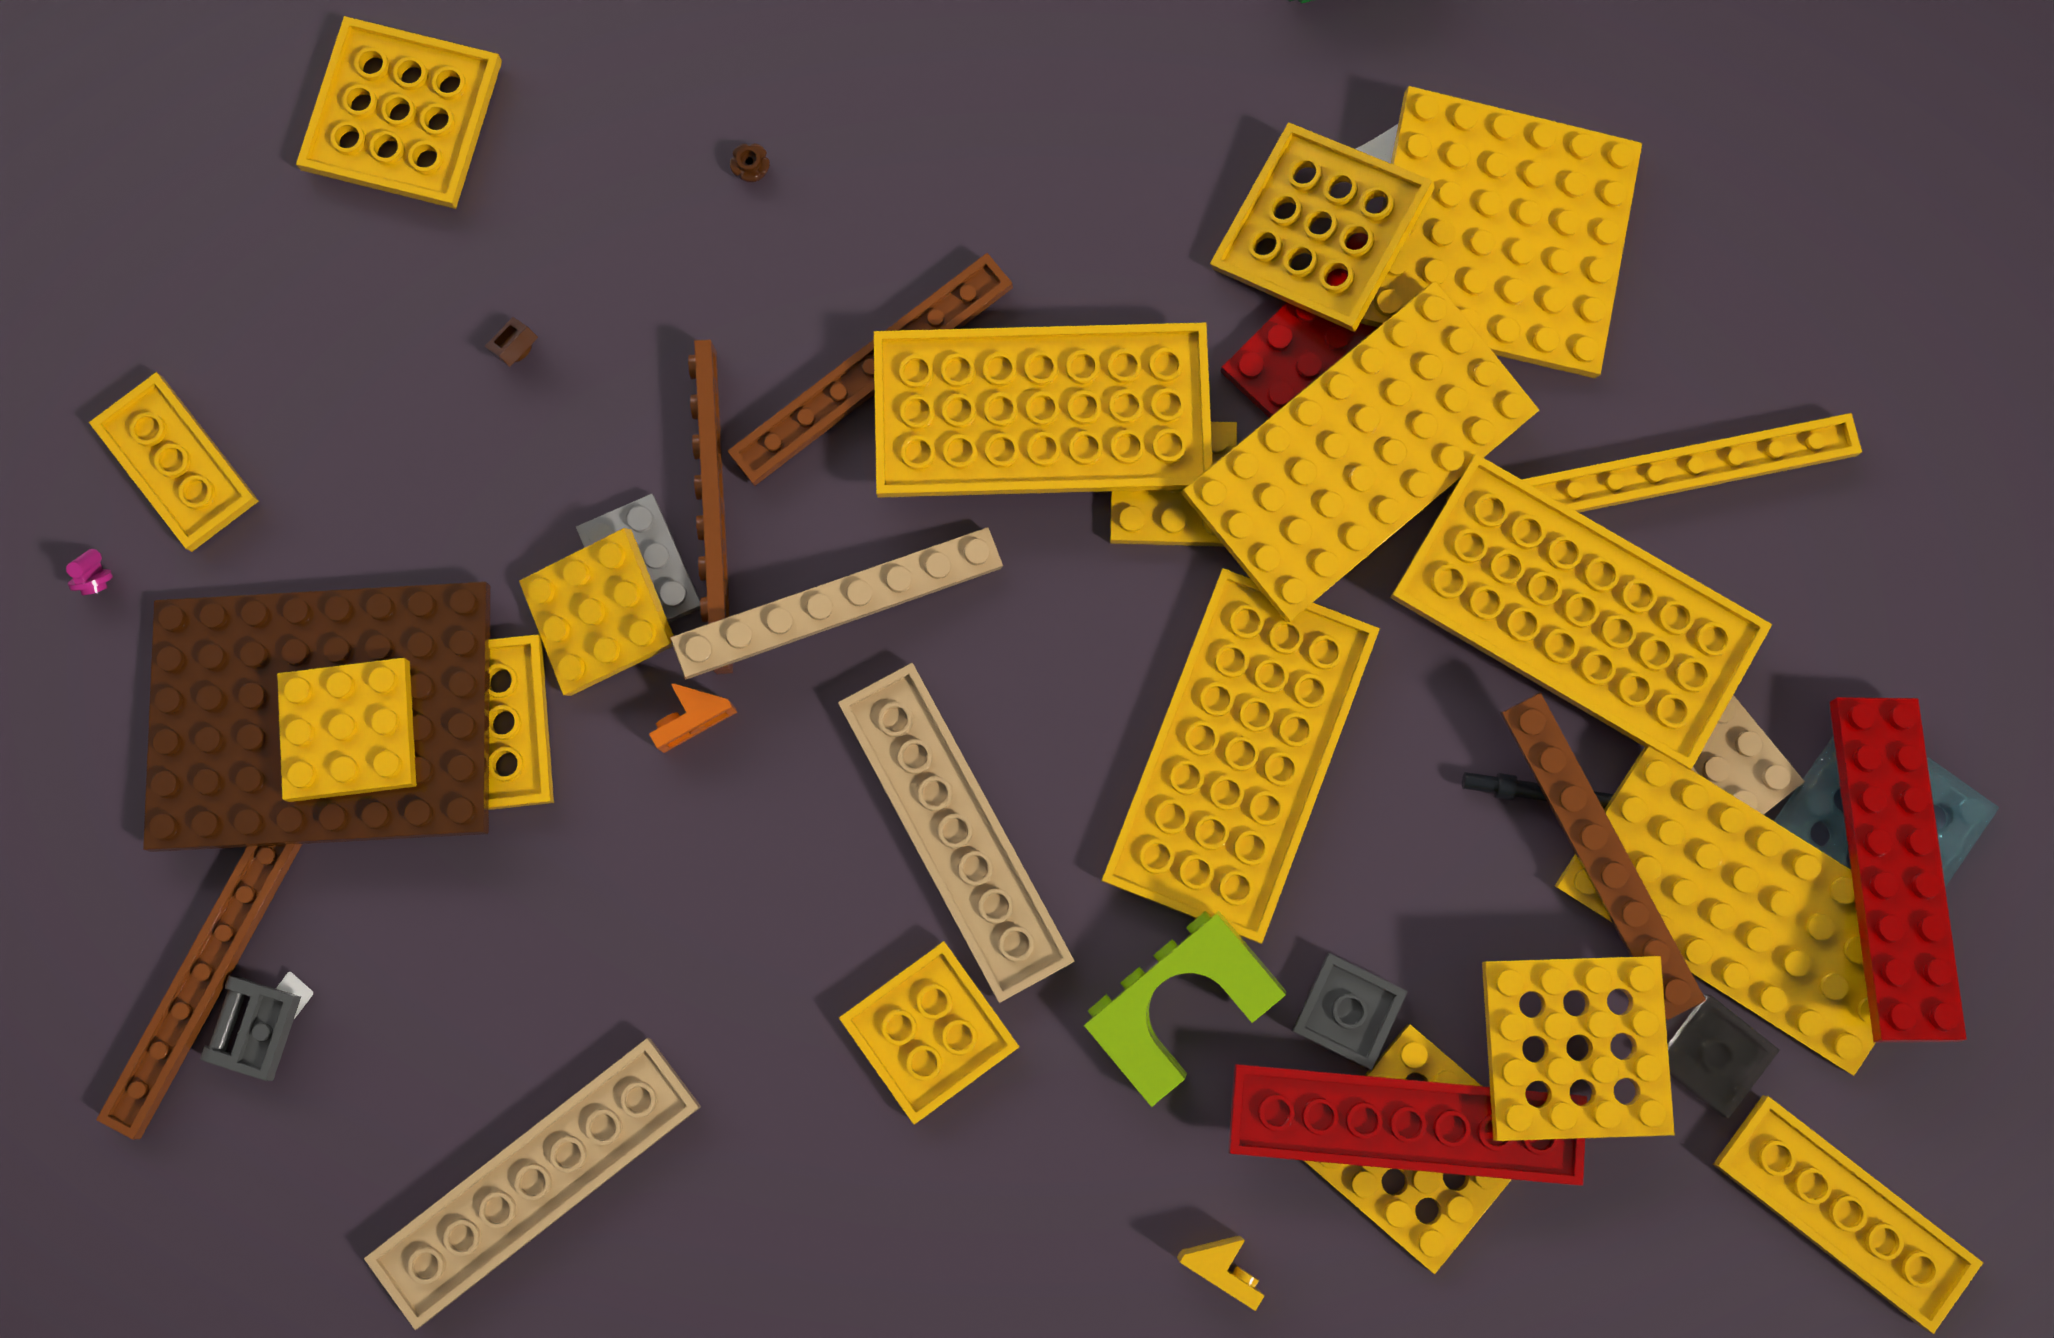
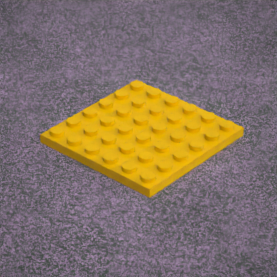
M1408 86L1404 92L1391 164L1433 180L1435 188L1360 323L1379 327L1436 280L1495 355L1590 378L1598 377L1601 375L1642 143ZM1386 198L1383 199L1381 212L1388 205V200Z

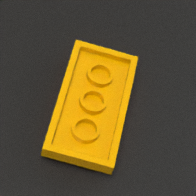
M157 372L89 422L185 549L191 552L259 502L167 381Z

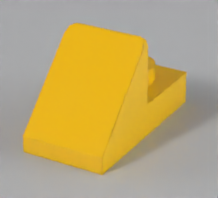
M1234 1236L1182 1249L1179 1252L1177 1259L1181 1264L1254 1311L1257 1310L1265 1296L1256 1288L1259 1279L1239 1266H1236L1233 1272L1228 1270L1245 1241L1242 1236Z

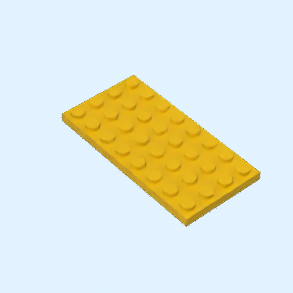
M1435 280L1180 493L1286 622H1290L1463 475L1475 454L1484 458L1535 415L1539 409Z
M1206 322L873 331L876 494L878 498L1185 489L1213 465Z
M1478 454L1473 456L1390 597L1644 747L1649 746L1689 770L1693 768L1772 626L1768 621Z
M1222 568L1101 882L1195 919L1205 911L1210 917L1219 911L1241 937L1262 944L1380 628L1315 603L1310 604L1292 621L1286 622L1252 579Z
M1649 746L1644 747L1604 811L1691 973L1854 1076L1876 1042H1873L1851 869L1693 770L1685 768ZM1575 854L1555 884V887L1612 922Z

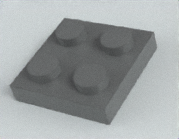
M1327 953L1291 1031L1372 1070L1408 991L1331 953Z

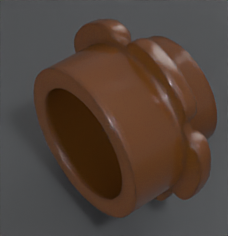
M756 143L749 146L741 144L734 149L732 153L733 158L730 160V169L734 175L746 182H756L765 176L770 166V160L766 157L767 152L761 145ZM752 159L753 163L751 165L746 164V160Z

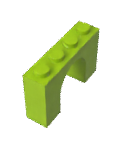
M1206 911L1203 912L1186 927L1191 933L1178 945L1171 939L1153 955L1158 961L1146 972L1139 966L1120 982L1125 990L1111 1000L1106 994L1087 1010L1092 1018L1084 1026L1151 1107L1183 1082L1187 1075V1072L1156 1036L1150 1022V1001L1154 991L1161 983L1170 977L1185 973L1206 976L1214 980L1225 990L1251 1023L1286 996V990L1219 911L1212 917Z

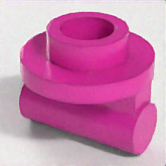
M89 549L66 566L67 574L73 578L68 582L71 591L80 590L81 595H90L107 588L106 582L111 580L113 575L111 570L102 568L100 563L102 556L99 551Z

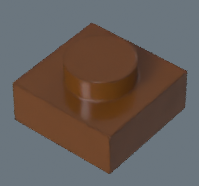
M512 317L485 347L496 358L511 367L514 362L521 361L529 354L532 344L538 336L528 326Z

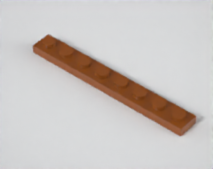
M986 253L885 331L961 329L1013 289V283L991 256ZM874 339L727 451L754 486L875 394Z
M711 339L694 340L695 354L688 355L690 379H696L697 394L690 395L692 419H698L699 434L692 435V448L694 459H700L701 475L694 476V489L696 499L702 500L703 515L696 516V529L698 540H704L705 556L698 557V570L700 581H706L707 597H701L700 611L702 622H708V624L730 617L717 352ZM733 663L713 671L716 674L733 673Z
M1537 693L1501 712V716L1630 956H1661L1666 1020L1705 1002L1706 999L1542 694Z
M302 844L246 847L99 1113L97 1121L132 1140L142 1138L221 994L228 975H231Z

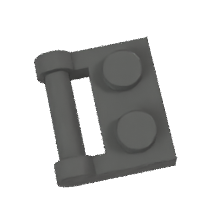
M228 975L224 986L228 991L209 1046H204L200 1060L264 1081H273L301 996L262 985L246 978ZM247 995L250 996V1000L232 1053L226 1050L244 997Z

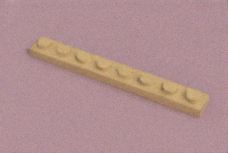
M987 527L671 637V642L686 680L997 571L1002 568L1003 564L990 530Z

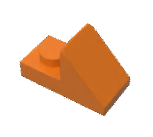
M672 683L671 685L686 713L681 716L678 712L667 715L656 723L658 729L652 731L649 735L656 748L665 753L737 713V710L726 698Z

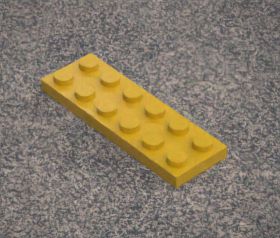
M1762 1095L1712 1164L1929 1333H1935L1983 1264L1980 1259L1769 1096Z

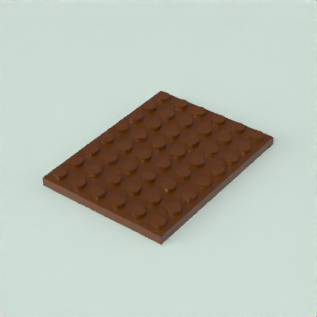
M487 582L154 600L143 850L160 852L488 834L491 586ZM406 658L410 661L417 786L294 802L283 800L277 673Z

